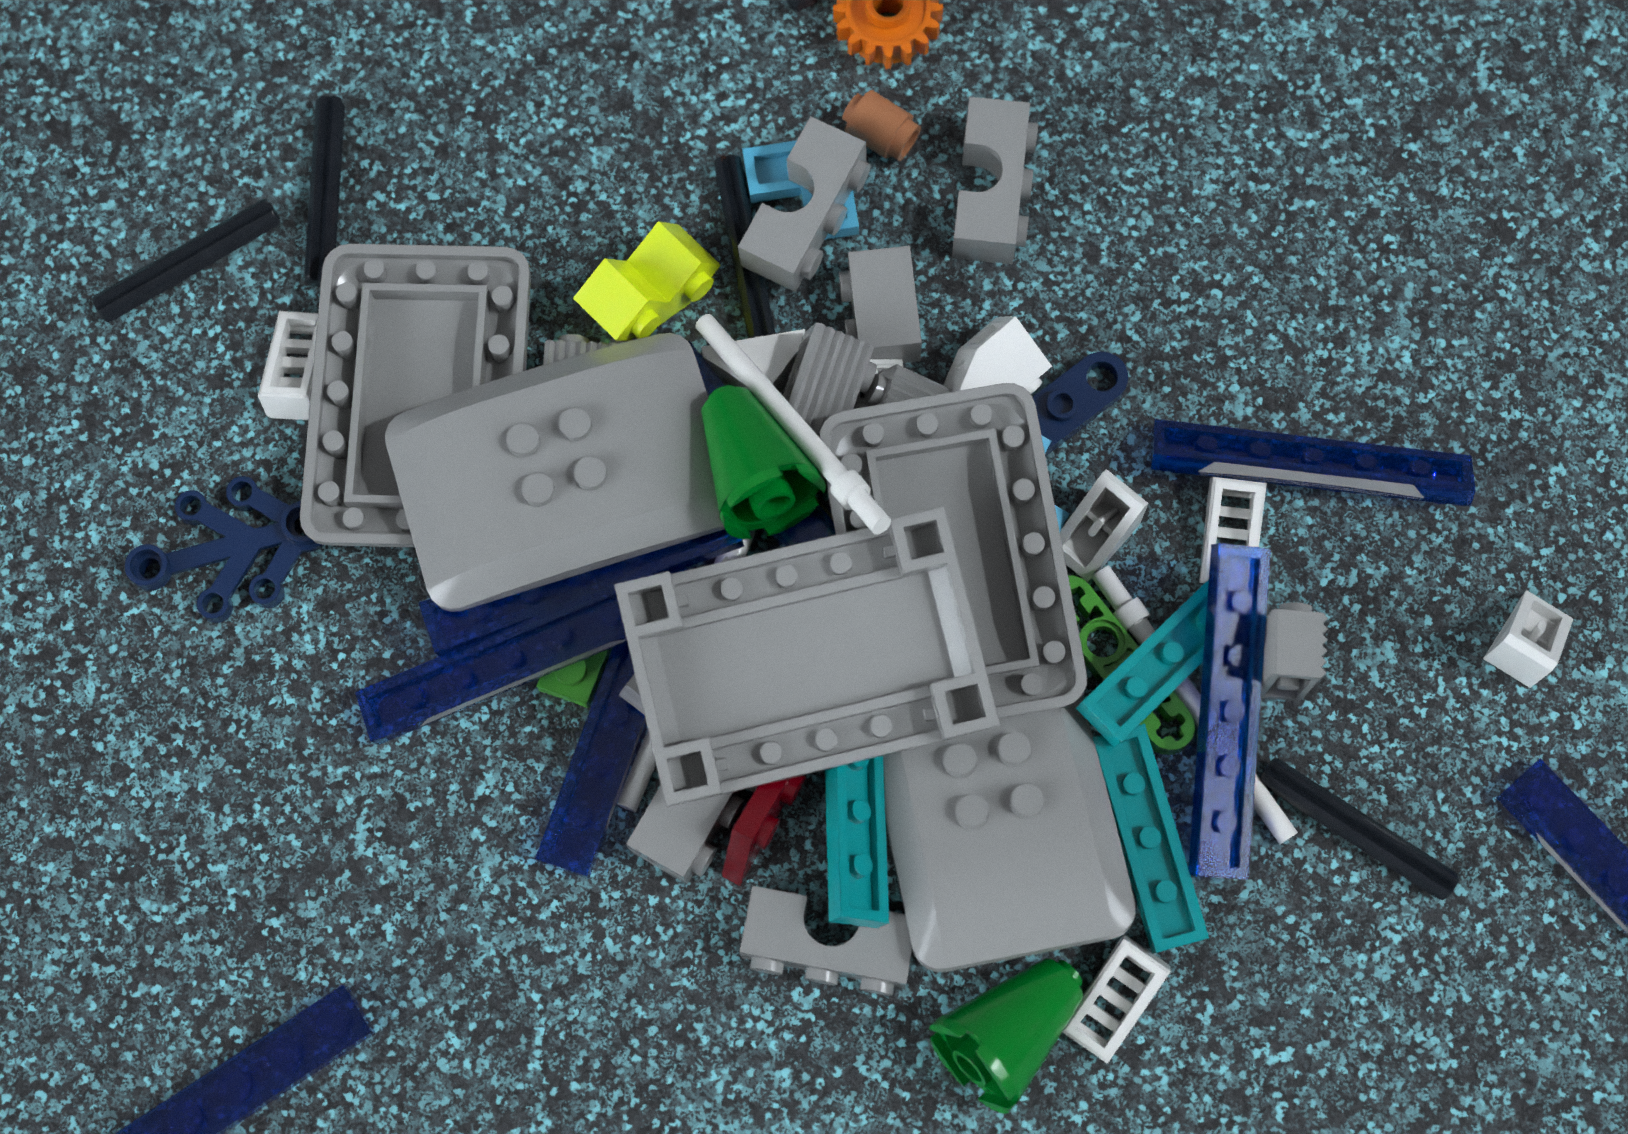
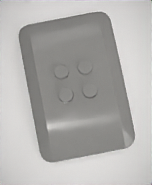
M345 244L331 250L326 256L322 267L300 508L301 527L308 538L315 543L329 546L415 548L386 447L385 432L388 424L394 417L405 411L506 376L526 371L531 273L529 263L522 253L509 247Z
M663 333L605 347L506 376L418 406L394 417L388 424L385 432L386 447L426 589L437 606L451 612L463 611L725 529L719 515L701 414L708 395L693 349L686 339L677 334Z
M1000 383L845 410L831 415L824 422L820 430V439L847 470L857 471L871 489L870 496L890 519L942 506L945 507L998 718L1065 707L1079 699L1087 685V672L1040 425L1032 395L1024 387L1015 383ZM826 479L835 535L867 528L866 524L853 509H844L831 494V484Z
M1082 696L1074 703L1065 707L998 718L1000 725L995 728L883 756L885 819L912 949L917 961L926 969L934 972H949L1114 939L1124 935L1131 928L1136 914L1135 901L1101 765L1092 738L1090 724L1076 709L1083 701Z

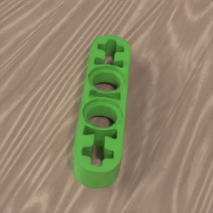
M1069 575L1071 594L1074 595L1077 592L1081 596L1077 606L1080 613L1086 620L1092 612H1095L1098 616L1088 621L1080 631L1079 636L1085 666L1101 684L1138 648V645L1093 588L1084 579ZM1076 615V620H1077V625H1078L1080 619H1079V617ZM1097 630L1110 632L1117 641V650L1108 657L1096 656L1087 646V637ZM1173 691L1164 699L1165 703L1160 704L1157 711L1167 722L1173 721L1176 718L1182 726L1177 732L1180 740L1175 741L1170 735L1161 739L1156 732L1161 723L1153 711L1139 724H1145L1152 749L1163 755H1174L1181 752L1192 740L1195 732V722L1190 711Z

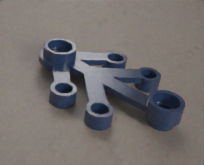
M239 476L231 480L226 488V496L230 503L240 511L246 512L254 509L276 523L254 529L212 506L200 492L194 490L185 491L175 501L177 515L188 525L196 526L202 524L224 537L166 554L155 545H140L128 554L125 560V572L127 577L139 588L154 591L164 587L172 575L228 560L211 588L204 590L197 599L199 613L209 622L221 623L232 614L233 602L231 597L261 550L279 546L265 573L259 574L251 580L249 595L258 606L270 609L282 602L285 594L282 584L300 555L304 552L316 551L323 545L315 543L307 535L298 534V528L301 525V501L288 505L260 490L251 478ZM251 487L252 494L247 500H236V494L239 489ZM190 502H201L200 510L196 514H185V508ZM159 563V573L153 578H145L146 568L150 564ZM272 583L275 585V591L271 597L266 599L259 598V589L264 584ZM214 598H222V608L216 613H208V603Z

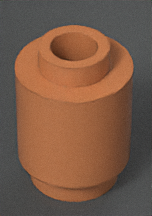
M869 90L864 96L859 93L856 94L847 105L842 117L847 122L846 133L865 141L866 147L885 159L891 156L898 161L904 159L915 144L921 130V126L913 122L912 114L874 90Z

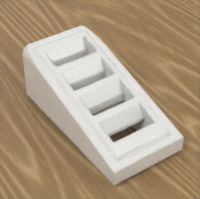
M279 311L258 392V398L264 412L270 418L309 420L318 313ZM290 333L313 335L312 340L289 339ZM287 353L306 354L308 357H287ZM284 373L303 375V378L284 377Z
M1219 477L1210 478L1199 583H1206L1219 570L1213 569L1214 558L1243 561V572H1231L1248 589H1254L1267 483ZM1222 495L1250 499L1249 509L1221 506ZM1219 516L1247 519V530L1218 527ZM1217 537L1246 540L1245 551L1216 548Z
M1124 934L1083 994L1082 1002L1063 1030V1033L1108 1064L1171 972L1170 966ZM1125 957L1150 974L1145 983L1120 966ZM1112 976L1138 993L1133 1002L1107 985ZM1099 995L1125 1012L1120 1021L1094 1004ZM1086 1014L1113 1032L1108 1040L1081 1022Z

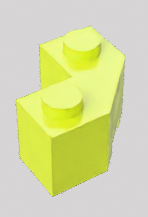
M658 221L627 261L604 258L573 299L615 340L630 341L633 338L640 339L651 335L658 326L691 302L701 299L714 283L712 276L721 264L679 224Z

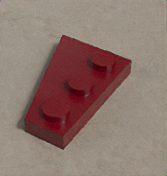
M801 775L768 783L756 788L732 829L722 877L741 886L760 849L765 850L772 840L780 822L777 817L784 804L791 806L802 787L805 776Z

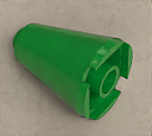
M726 385L714 390L704 403L701 414L719 515L726 532L735 538L752 539L749 533L750 530L764 528L767 535L770 536L798 524L819 505L815 497L819 489L825 493L826 484L820 471L749 389Z
M1044 958L939 1017L929 1028V1030L936 1031L930 1037L931 1044L942 1063L963 1087L970 1081L974 1082L984 1091L978 1100L988 1108L998 1113L1006 1114L1018 1104L1082 1002L1083 993L1080 988L1083 984L1078 972L1066 961L1060 959L1056 962L1052 959Z

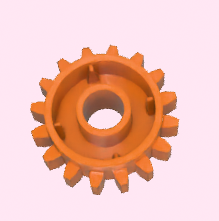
M836 0L837 4L833 5V22L838 23L836 24L838 41L848 40V54L853 56L858 53L865 58V65L868 66L873 62L884 64L885 69H891L892 64L900 62L908 66L911 64L912 57L917 53L924 56L928 53L929 40H938L939 22H942L943 4H939V0ZM890 12L896 15L893 17H884L879 14Z

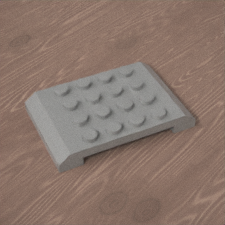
M944 506L892 518L888 529L877 535L873 534L867 527L670 574V571L614 584L666 807L699 801L954 739L1000 725Z

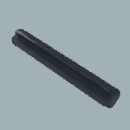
M320 96L315 103L304 278L308 285L313 287L321 286L324 260L330 251L336 248L345 117V106L342 103V99L338 96Z
M737 154L719 156L714 162L747 337L749 339L775 334L765 278L742 267L738 252V245L753 220L741 157Z
M261 199L94 295L92 298L94 307L106 322L114 321L277 227L281 221L276 210L267 199Z
M1278 758L1272 759L1260 775L1261 781L1269 791L1437 899L1444 900L1448 898L1459 881L1458 873Z

